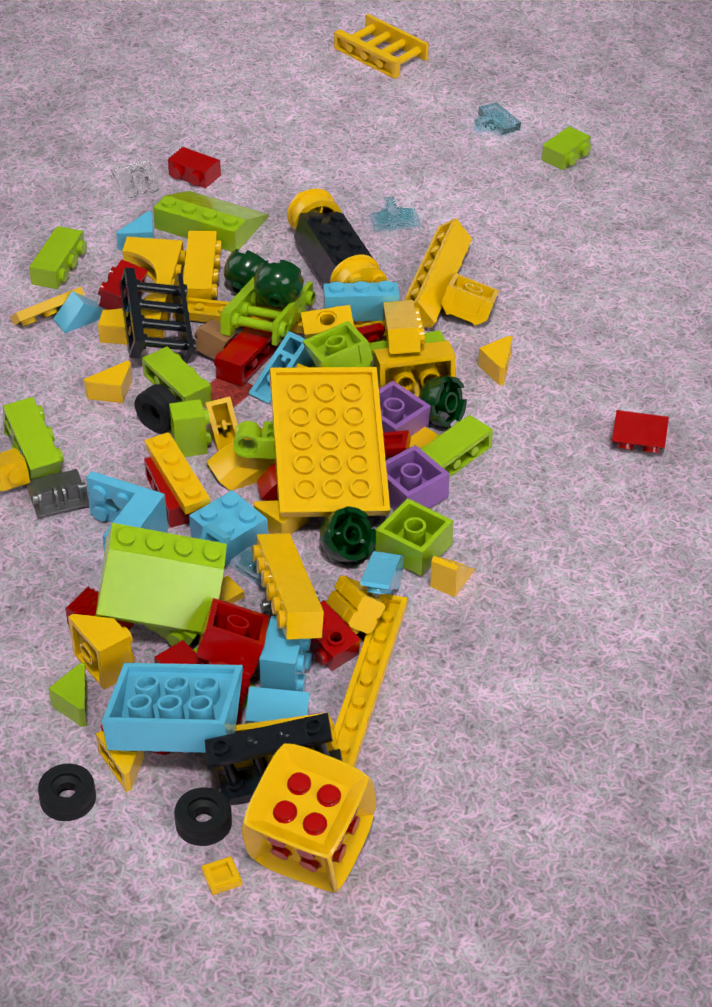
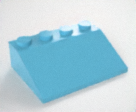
M124 663L102 719L107 750L206 753V739L235 733L243 666Z

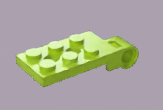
M253 421L239 423L235 429L233 449L236 454L244 458L275 459L273 421H264L263 430Z

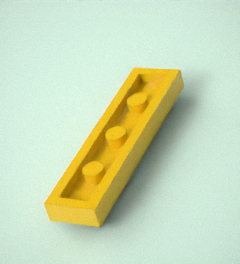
M169 432L144 440L145 449L185 515L211 503L209 495Z

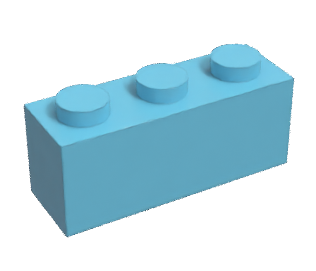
M359 281L356 283H324L323 309L350 305L353 321H384L383 302L399 301L397 282L367 283Z

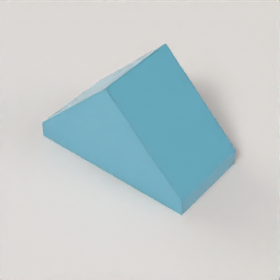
M147 211L116 232L118 250H123L127 237L154 238L152 212Z
M72 291L53 318V321L64 333H68L100 320L104 309L96 301Z

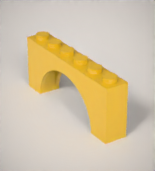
M141 237L126 238L122 250L123 260L147 269V276L154 283L173 285L177 273L183 275L182 264L185 265L186 250L183 249V240ZM149 293L142 299L173 303L172 295ZM122 308L102 311L98 323L100 343L127 345ZM141 310V315H144L145 318L170 321L171 313ZM143 329L144 334H147L148 337L165 338L166 330Z

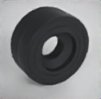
M155 384L138 394L134 405L136 413L144 426L158 434H164L171 429L169 404L179 401L168 388Z
M67 763L54 766L46 771L39 781L38 795L40 806L43 812L52 819L58 821L79 819L85 816L95 804L96 791L94 779L90 772L80 765ZM66 788L76 791L70 797L59 795L60 791Z
M207 787L195 788L183 794L176 803L174 810L176 830L178 835L187 843L196 846L213 845L223 840L230 832L232 827L231 805L222 792ZM203 812L209 813L212 816L210 820L205 822L195 819L197 814Z

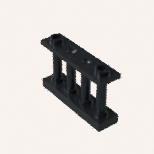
M125 267L119 287L129 358L139 359L142 350L146 349V347L164 348L168 346L170 349L181 350L182 360L188 364L191 354H194L196 351V339L192 337L186 300L187 285L184 284L183 275L177 273L173 285L140 282L139 279H136L135 268ZM138 292L172 295L173 303L142 300ZM141 310L175 313L176 321L145 318L144 315H141ZM143 329L178 331L179 340L148 337L147 334H144Z
M328 713L205 740L208 769L222 767L224 774L219 775L221 792L227 797L230 805L250 802L268 766L265 756L274 755L284 743L303 747L314 746L315 751L342 762L343 757L340 749L329 751L326 743L333 742ZM247 760L253 761L255 768L237 771L234 763Z

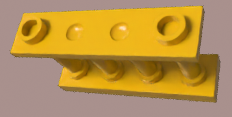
M370 14L365 15V27L352 35L341 29L334 32V49L393 79L400 76V65L415 56L424 61L428 60L429 43ZM369 34L375 36V38L367 42L361 40ZM383 42L391 44L382 50L376 47ZM399 49L405 51L404 54L398 57L391 55Z

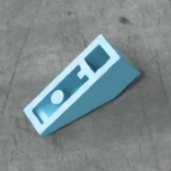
M289 331L248 394L270 404V368H295L297 363L310 367L313 360L302 343L305 338Z

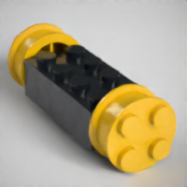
M313 188L296 194L288 207L287 221L294 229V238L323 283H356L359 281L379 283L388 281L386 275L380 270L378 263L372 257L328 191Z

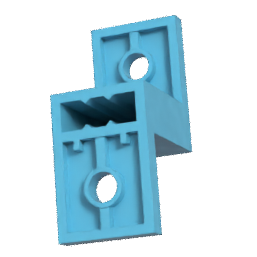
M93 471L86 477L91 516H94L99 521L106 520L112 523L168 533L165 494ZM110 527L107 529V531H106V532L104 533V535L102 536V538H103L104 550H105L106 537H107V535H108V532H109V530H110Z

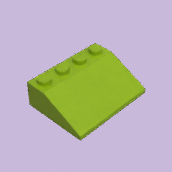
M192 191L165 195L153 207L155 229L187 239L188 231H217V240L222 241V249L230 252L235 249L240 250L269 217L267 213Z
M112 523L106 537L96 616L201 635L213 598L219 599L227 544Z

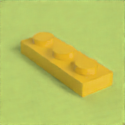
M82 287L18 311L10 316L11 321L14 325L22 323L24 327L36 322L35 317L43 314L45 318L58 313L57 308L62 307L72 291L85 296Z

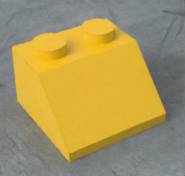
M79 614L68 616L74 656L80 663H85L86 670L104 690L116 684L123 664L135 662V657L131 651L133 638L130 631L126 627L122 628L114 618Z

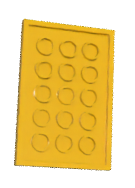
M377 367L270 368L279 517H326L332 512L348 506L359 508L367 513L368 516L389 515L390 501Z

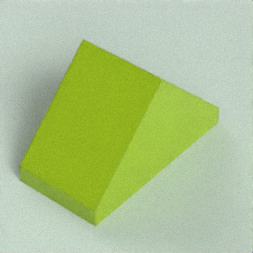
M80 663L48 689L51 706L79 726L85 727L87 726V676L85 663Z

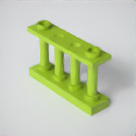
M253 277L221 311V334L230 336L240 326L272 332V345L277 346L301 318V312H306L310 306H313L316 297L315 292H313V282L308 281L295 302L289 303L283 308H276L283 310L281 312L258 307L259 305L271 306L264 304L257 297L254 291ZM249 316H255V317L270 319V320H274V321H273V322H269V321H264V320H259V319L250 318Z

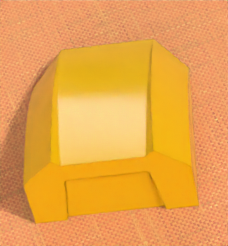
M454 273L441 304L447 315L451 314L462 318L476 326L487 321L500 290Z
M234 441L217 451L206 462L218 481L232 491L257 483L261 475L276 463L275 459L241 457L234 451Z

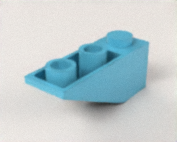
M373 551L360 585L368 586L367 592L377 594H391L392 589H399L404 555Z

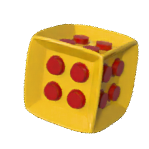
M284 743L272 757L247 807L241 831L247 853L251 858L271 871L322 890L336 893L350 874L372 825L377 805L372 779L361 770L338 759L303 746Z

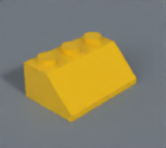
M441 341L420 344L421 352L389 354V348L375 349L374 367H377L379 389L394 381L419 397L423 385L428 380L438 376L456 377V355L450 342Z

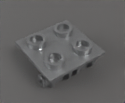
M77 469L30 480L31 483L26 484L37 518L90 506L86 494V483L82 482Z

